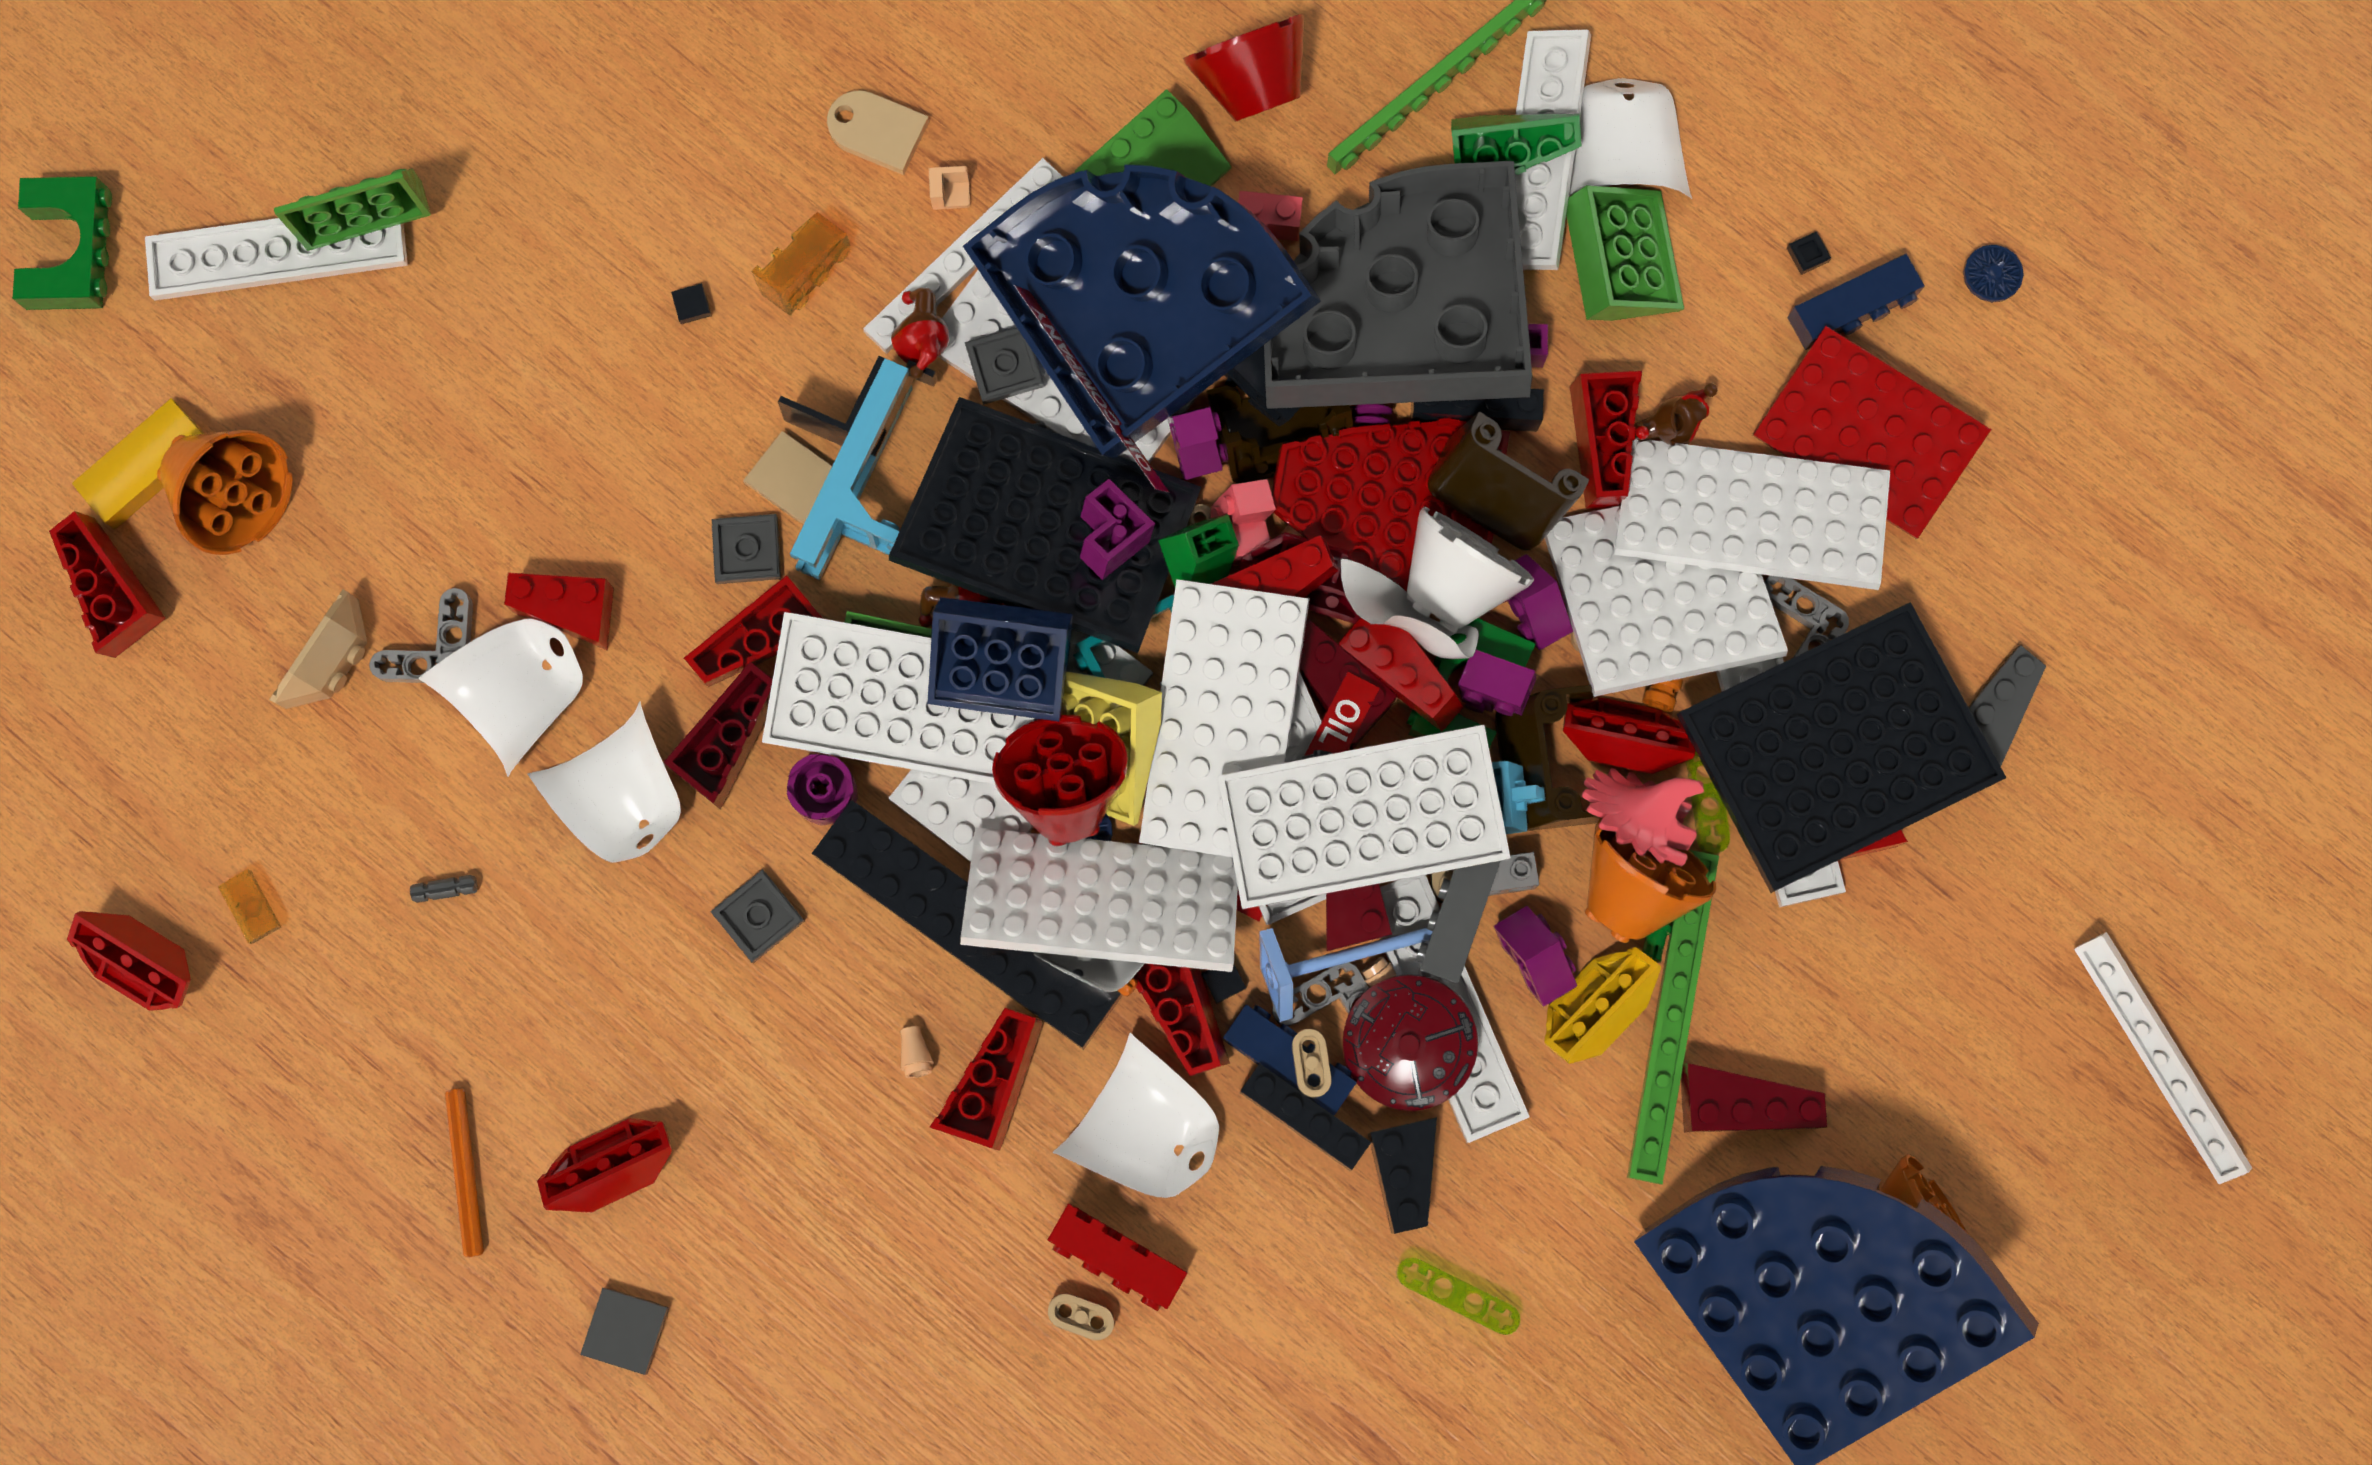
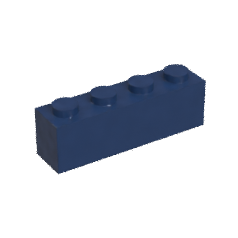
M1904 254L1795 306L1787 318L1804 349L1807 350L1812 347L1825 326L1838 334L1842 332L1845 335L1852 334L1863 326V322L1872 319L1873 322L1879 321L1890 314V309L1897 306L1903 309L1918 300L1917 295L1925 285L1907 254Z
M1255 1004L1253 1008H1250L1248 1005H1245L1222 1040L1257 1065L1262 1064L1300 1091L1297 1085L1292 1054V1041L1298 1033L1283 1023L1280 1028L1269 1021L1271 1015L1260 1006ZM1310 1043L1306 1047L1302 1044L1304 1052L1312 1053L1315 1050V1045ZM1338 1062L1335 1067L1329 1063L1331 1072V1086L1329 1090L1320 1097H1308L1332 1115L1337 1113L1357 1083L1351 1079L1352 1071ZM1311 1074L1308 1076L1307 1082L1311 1087H1317L1320 1084V1078L1315 1074Z

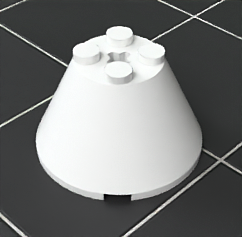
M1423 507L1419 512L1407 587L1408 595L1406 597L1414 603L1412 607L1419 613L1427 617L1431 613L1440 619L1439 623L1443 627L1456 633L1459 628H1463L1528 588L1534 581L1531 574L1514 560L1509 561L1497 554L1498 548L1471 530L1437 511L1433 516H1430L1428 514L1430 510L1428 507Z

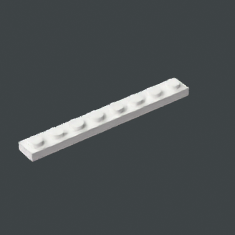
M1042 158L863 328L864 333L887 354L893 349L891 341L892 332L913 312L915 307V301L910 305H906L902 301L903 293L906 291L913 292L924 287L930 288L935 294L937 307L977 268L963 248V245L1030 193L1063 176Z
M2105 932L2077 946L2074 949L2218 1184L2249 1173L2252 1166L2108 933Z

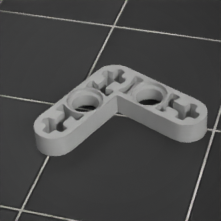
M1769 576L1764 581L1772 605L1810 628L1809 633L1794 657L1807 652L1808 645L1812 641L1823 644L1846 632L1849 618L1846 612L1792 578ZM1779 582L1782 584L1781 591L1784 593L1780 592L1776 596L1771 593L1773 591L1771 585ZM1793 590L1797 592L1789 604L1785 603V600L1789 597L1787 595ZM1799 598H1807L1812 602L1813 610L1811 613L1803 614L1797 609L1796 602ZM1834 616L1838 619L1836 624L1839 627H1835L1826 637L1822 635L1829 625L1826 619Z
M458 588L448 589L442 594L439 601L436 651H379L373 655L369 663L372 674L385 682L424 683L419 680L421 675H413L411 672V665L416 659L422 658L426 660L427 669L425 672L435 666L434 659H436L438 664L471 641L473 603L470 596ZM456 597L464 602L463 605L457 607L456 616L459 619H463V622L447 620V618L454 619L455 611L449 606V603L455 602ZM454 627L460 628L462 631L461 640L456 644L447 643L446 633L448 630ZM386 659H388V661L395 665H402L403 671L399 668H388L385 674L379 666L380 664H385Z
M1349 962L1337 965L1293 989V1004L1298 1001L1294 995L1300 992L1303 1003L1310 1010L1303 1012L1301 1006L1293 1011V1019L1281 1022L1274 1005L1272 1014L1277 1023L1291 1026L1339 999L1349 1015L1353 1001L1361 997L1369 987L1355 965ZM1343 969L1346 973L1351 971L1354 975L1350 979L1352 985L1347 987L1345 983H1341L1335 986L1334 989L1338 994L1332 996L1330 986L1323 978L1329 976V980L1332 982L1340 976L1338 970ZM1320 985L1324 988L1326 993L1324 1001L1318 1004L1309 1001L1307 990L1310 986Z

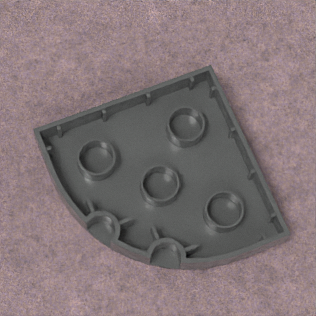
M1514 161L1424 166L1376 179L1369 183V203L1352 210L1345 208L1336 200L1319 213L1299 233L1300 253L1294 260V263L1321 302L1264 344L1267 409L1530 397L1532 366Z

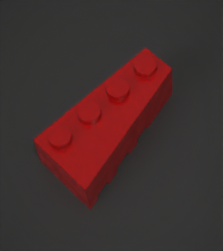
M1642 371L1580 374L1570 385L1581 475L1589 479L1584 490L1586 509L1616 507L1621 503L1622 499L1628 497L1633 457L1631 451L1632 443L1635 439L1636 427H1634L1639 404L1638 389Z
M74 511L49 530L64 570H67L72 583L70 588L73 596L78 598L83 612L81 617L85 628H89L93 642L91 643L95 653L116 658L166 619L94 517Z
M1319 535L1211 584L1306 597L1339 570L1326 540Z
M786 575L686 655L684 659L705 685L710 687L742 672L749 662L757 665L777 656L784 612L817 618L822 617Z
M1004 1008L983 1041L980 1051L974 1060L969 1063L961 1081L955 1090L951 1092L938 1117H935L929 1128L1000 1151L1043 1022L1037 1018Z

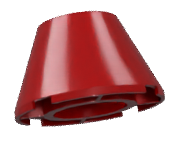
M1303 14L1269 24L1208 47L1199 53L1183 58L1184 63L1235 122L1301 97L1304 38Z

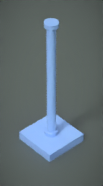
M1426 927L1289 965L1284 960L1273 928L1259 931L1260 970L1279 1021L1293 1018V977L1430 941L1433 931L1428 930Z

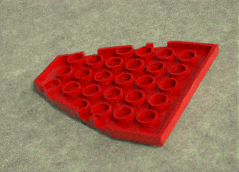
M1442 418L1437 421L1423 423L1412 421L1408 424L1392 426L1390 424L1351 427L1339 430L1338 436L1330 434L1329 437L1322 438L1321 435L1310 437L1305 441L1282 444L1279 449L1272 489V497L1276 508L1273 513L1306 539H1312L1321 535L1329 546L1348 551L1352 561L1383 574L1406 592L1418 517L1423 507L1430 509L1428 511L1430 516H1433L1437 511L1471 530L1491 544L1494 533L1436 499L1428 488L1429 476L1448 438L1466 423L1465 421ZM1501 430L1502 437L1497 450L1506 455L1510 432Z

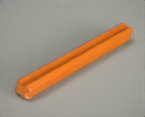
M451 1089L445 1092L462 1248L465 1257H475L482 1255L484 1249L466 1094L464 1089Z

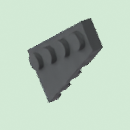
M2021 645L2013 651L1968 706L2000 766L2046 668L2045 664Z

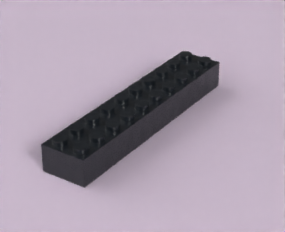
M853 800L849 802L812 852L819 861L1083 1050L1122 997V994L1118 991L1105 992L1062 972L1035 956L1033 952L960 945L968 882ZM1080 969L1073 970L1074 973L1080 976L1084 975Z

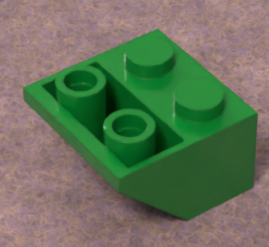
M1228 514L1197 522L1158 540L1174 586H1176V579L1211 584L1229 576L1239 546Z

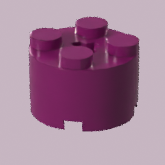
M822 754L808 755L792 767L788 776L787 796L791 805L804 819L820 826L833 824L851 800L856 802L858 799L857 784L854 776L847 766L834 756ZM821 783L828 791L824 795L818 793L817 786Z

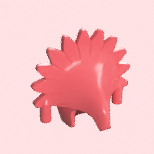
M1613 768L1609 770L1607 775L1596 770L1593 774L1594 779L1586 778L1584 785L1588 789L1583 791L1582 797L1592 803L1588 806L1587 812L1602 818L1599 823V827L1602 830L1616 832V842L1618 844L1632 843L1639 856H1644L1649 850L1660 863H1664L1666 860L1681 867L1685 864L1687 854L1675 849L1688 851L1696 838L1697 832L1683 825L1684 818L1692 808V804L1685 799L1704 792L1701 781L1674 778L1659 784H1655L1651 780L1642 784L1633 772H1629L1625 778Z

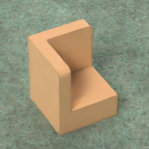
M966 166L929 168L930 200L933 210L970 207L969 175Z

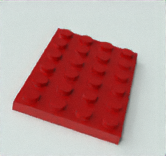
M1825 326L1752 436L1789 458L1890 470L1886 521L1913 538L1918 539L1992 429Z

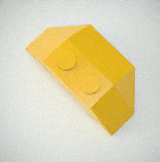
M1637 947L1627 949L1626 952L1613 953L1593 959L1575 978L1577 987L1557 998L1548 1006L1545 1045L1568 1064L1602 1055L1647 1008L1661 971L1660 964Z

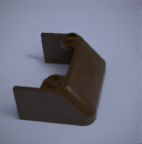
M1591 685L1549 689L1531 694L1522 715L1513 713L1512 716H1508L1499 712L1495 714L1500 761H1509L1523 766L1526 786L1538 785L1539 787H1544L1545 801L1527 804L1528 831L1595 824L1600 819V817L1582 810L1581 798L1575 790L1569 787L1552 788L1543 725L1561 720L1567 711V703H1575L1593 698Z

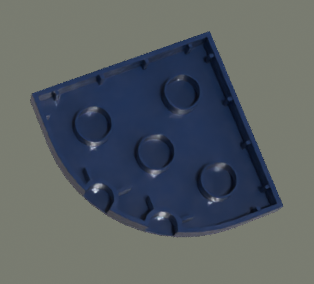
M1124 165V172L1100 176L1084 170L1054 180L1020 200L963 245V248L1100 453L1111 458H1116L1127 449L1014 285L1031 292L1122 423L1119 426L1122 430L1121 434L1124 438L1133 439L1134 442H1137L1321 302L1282 244L1270 229L1251 211L1213 186L1210 187L1189 179L1177 171L1154 166Z
M1821 1166L1815 1176H1781L1779 1167H1771L1744 1173L1725 1180L1696 1195L1645 1228L1634 1241L1794 1465H1816L2035 1338L2039 1325L2038 1321L1994 1262L1978 1243L1951 1218L1923 1199L1914 1208L1900 1199L1879 1191V1184L1881 1182L1879 1178L1851 1170Z

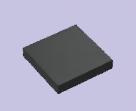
M1017 327L965 342L983 405L1045 387L1036 355Z
M776 514L712 519L714 577L716 584L781 579L778 517Z
M763 869L711 911L751 963H755L805 922Z
M606 1287L602 1288L580 1355L647 1375L669 1307Z

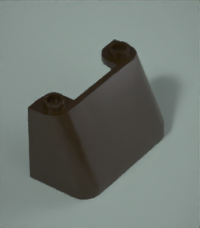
M1221 386L1207 390L1211 412H1217L1222 431L1218 432V436L1224 448L1227 467L1232 480L1238 484L1275 477L1279 449L1282 444L1294 441L1301 442L1321 435L1322 438L1329 437L1330 434L1338 436L1339 430L1353 427L1350 405L1301 407L1288 422L1277 426L1248 403L1250 398L1241 400L1238 389L1235 387Z
M1478 412L1448 438L1429 476L1428 488L1436 499L1521 550H1531L1542 542L1580 498L1589 479L1572 469L1559 471L1553 477L1551 483L1497 450L1502 437L1501 429L1494 420Z

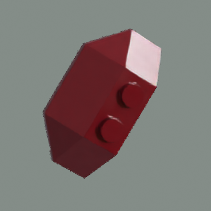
M1284 532L1244 555L1239 571L1310 539ZM1329 546L1339 571L1303 598H1310L1308 610L1356 624L1361 617L1356 614L1346 598L1341 580V559L1351 561L1352 559L1348 551Z

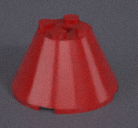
M1061 715L1059 722L1038 719L1010 734L1006 738V745L1001 749L1000 753L996 752L994 756L992 772L996 788L1002 797L1041 835L1047 838L1050 844L1062 846L1066 843L1094 836L1099 832V825L1127 773L1128 756L1121 737L1106 724L1098 721L1096 725L1082 721L1081 716Z

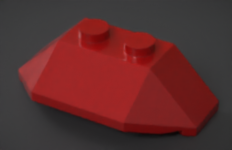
M1602 697L1585 699L1577 703H1567L1563 732L1589 761L1653 774L1694 758L1695 748L1681 722L1663 710Z
M86 911L75 913L67 941L72 947H76L80 958L95 978L149 1011L174 1009L182 1006L191 981L185 950L130 915Z
M628 1118L567 1147L553 1162L547 1173L542 1174L537 1180L543 1207L546 1210L592 1213L655 1183L672 1152L665 1124L662 1121L652 1122Z

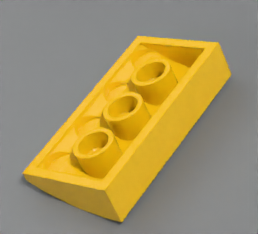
M170 398L74 480L72 484L102 521L116 529L164 488L162 482L157 477V471L173 439L179 435L189 436L205 433Z

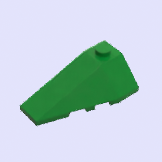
M1579 114L1483 115L1451 119L1455 164L1514 161V170L1517 176L1526 172V169L1541 162H1548L1582 147Z

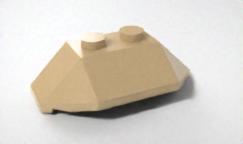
M344 589L340 592L337 600L332 604L269 700L285 709L329 699L334 693L339 692L343 688L347 680V673L353 665L360 662L365 653L364 647L367 644L359 600Z

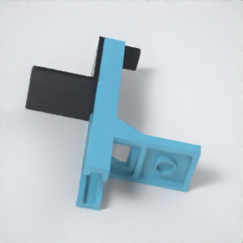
M878 356L846 424L780 396L778 404L784 421L842 446L790 552L792 558L799 559L795 566L797 571L820 580L842 535L884 554H890L899 533V526L887 520H882L881 523L873 520L859 499L912 391L911 384L915 378L910 375V369L912 366L917 365V363L909 360L906 367ZM926 367L923 370L922 377L916 380L934 387L937 382L936 372Z

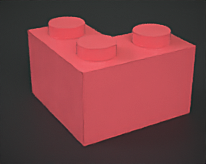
M1239 191L1238 203L1251 211L1270 229L1277 239L1298 241L1303 197Z
M1268 479L1232 484L1211 506V518L1228 514L1239 544L1232 566L1241 565L1244 555L1270 541L1265 520L1276 508Z

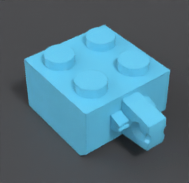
M1509 761L1492 762L1506 834L1527 832V804L1545 801L1544 787H1539L1538 785L1526 786L1523 766Z

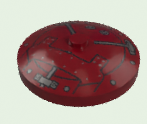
M1412 974L1399 975L1387 978L1373 985L1356 1001L1345 1023L1343 1052L1347 1067L1352 1071L1351 1076L1368 1096L1394 1109L1407 1111L1424 1110L1447 1101L1464 1086L1476 1062L1478 1033L1470 1009L1453 989L1430 977Z

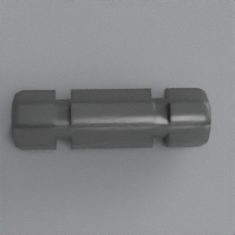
M473 875L460 876L459 879L454 877L430 881L428 885L418 883L410 886L411 899L416 903L428 901V898L437 900L459 896L460 893L467 895L477 892V880Z

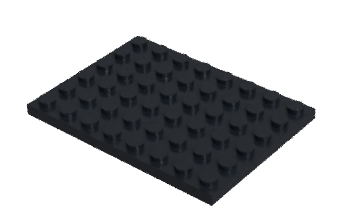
M959 397L890 551L889 561L1009 606L1073 614L1072 629L1138 653L1169 574V569L1158 540L1187 527L1201 487L1153 469L1169 492L1156 490L1136 462L1120 456L1116 458L1104 456L1096 447ZM1110 479L1155 525L1150 542L1102 580L1080 558L1084 539L1095 531L1080 516L1085 497Z
M1911 602L1677 714L1770 893L2007 778Z

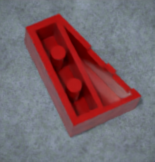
M508 573L504 605L514 614L527 619L532 618L545 622L574 638L584 640L608 651L614 587L607 579Z

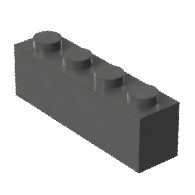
M1501 861L1454 869L1451 880L1444 878L1438 894L1439 898L1444 899L1440 912L1433 910L1427 926L1428 930L1433 931L1428 944L1421 943L1416 958L1417 962L1422 963L1420 966L1421 971L1459 983Z

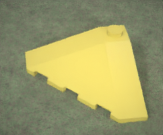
M1066 672L1061 715L1081 716L1082 721L1096 725L1100 721L1112 728L1125 744L1128 756L1127 773L1106 813L1109 817L1134 826L1139 821L1160 730L1162 692L1137 683Z

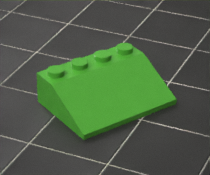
M1166 89L1079 166L1075 173L1088 170L1094 175L1100 176L1124 172V165L1154 166L1177 171L1189 179L1211 187L1231 169V165L1192 114Z
M413 168L408 170L398 169L390 175L380 178H367L359 184L349 187H336L328 193L321 195L304 196L297 202L274 208L275 215L307 251L431 215L422 181Z
M1586 185L1571 195L1568 199L1566 216L1586 320L1614 321L1684 310L1661 191Z

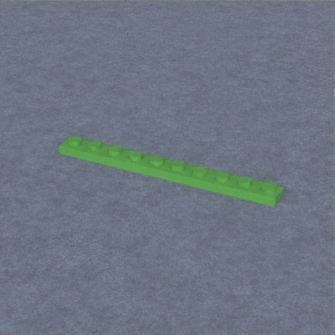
M1514 0L1329 152L1327 167L1334 174L1343 168L1344 170L1351 168L1359 159L1358 155L1366 149L1368 151L1374 149L1381 142V136L1389 130L1392 132L1397 130L1404 123L1405 117L1409 113L1420 111L1428 103L1429 97L1436 91L1438 93L1443 92L1451 84L1452 78L1459 72L1461 74L1466 73L1474 65L1475 59L1482 53L1487 55L1498 45V40L1505 34L1510 36L1516 32L1521 26V21L1528 15L1534 17L1544 7L1546 0Z
M1690 850L1709 870L1706 874L1709 882L1715 881L1719 856ZM1712 898L1671 923L1672 931L1667 945L1627 1178L1663 1185Z

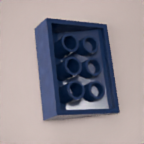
M940 597L933 611L927 704L1059 722L1070 650L1073 614Z

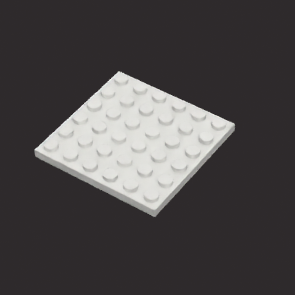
M1620 506L1563 517L1545 537L1594 697L1785 657L1787 655L1788 649L1762 574L1614 555Z

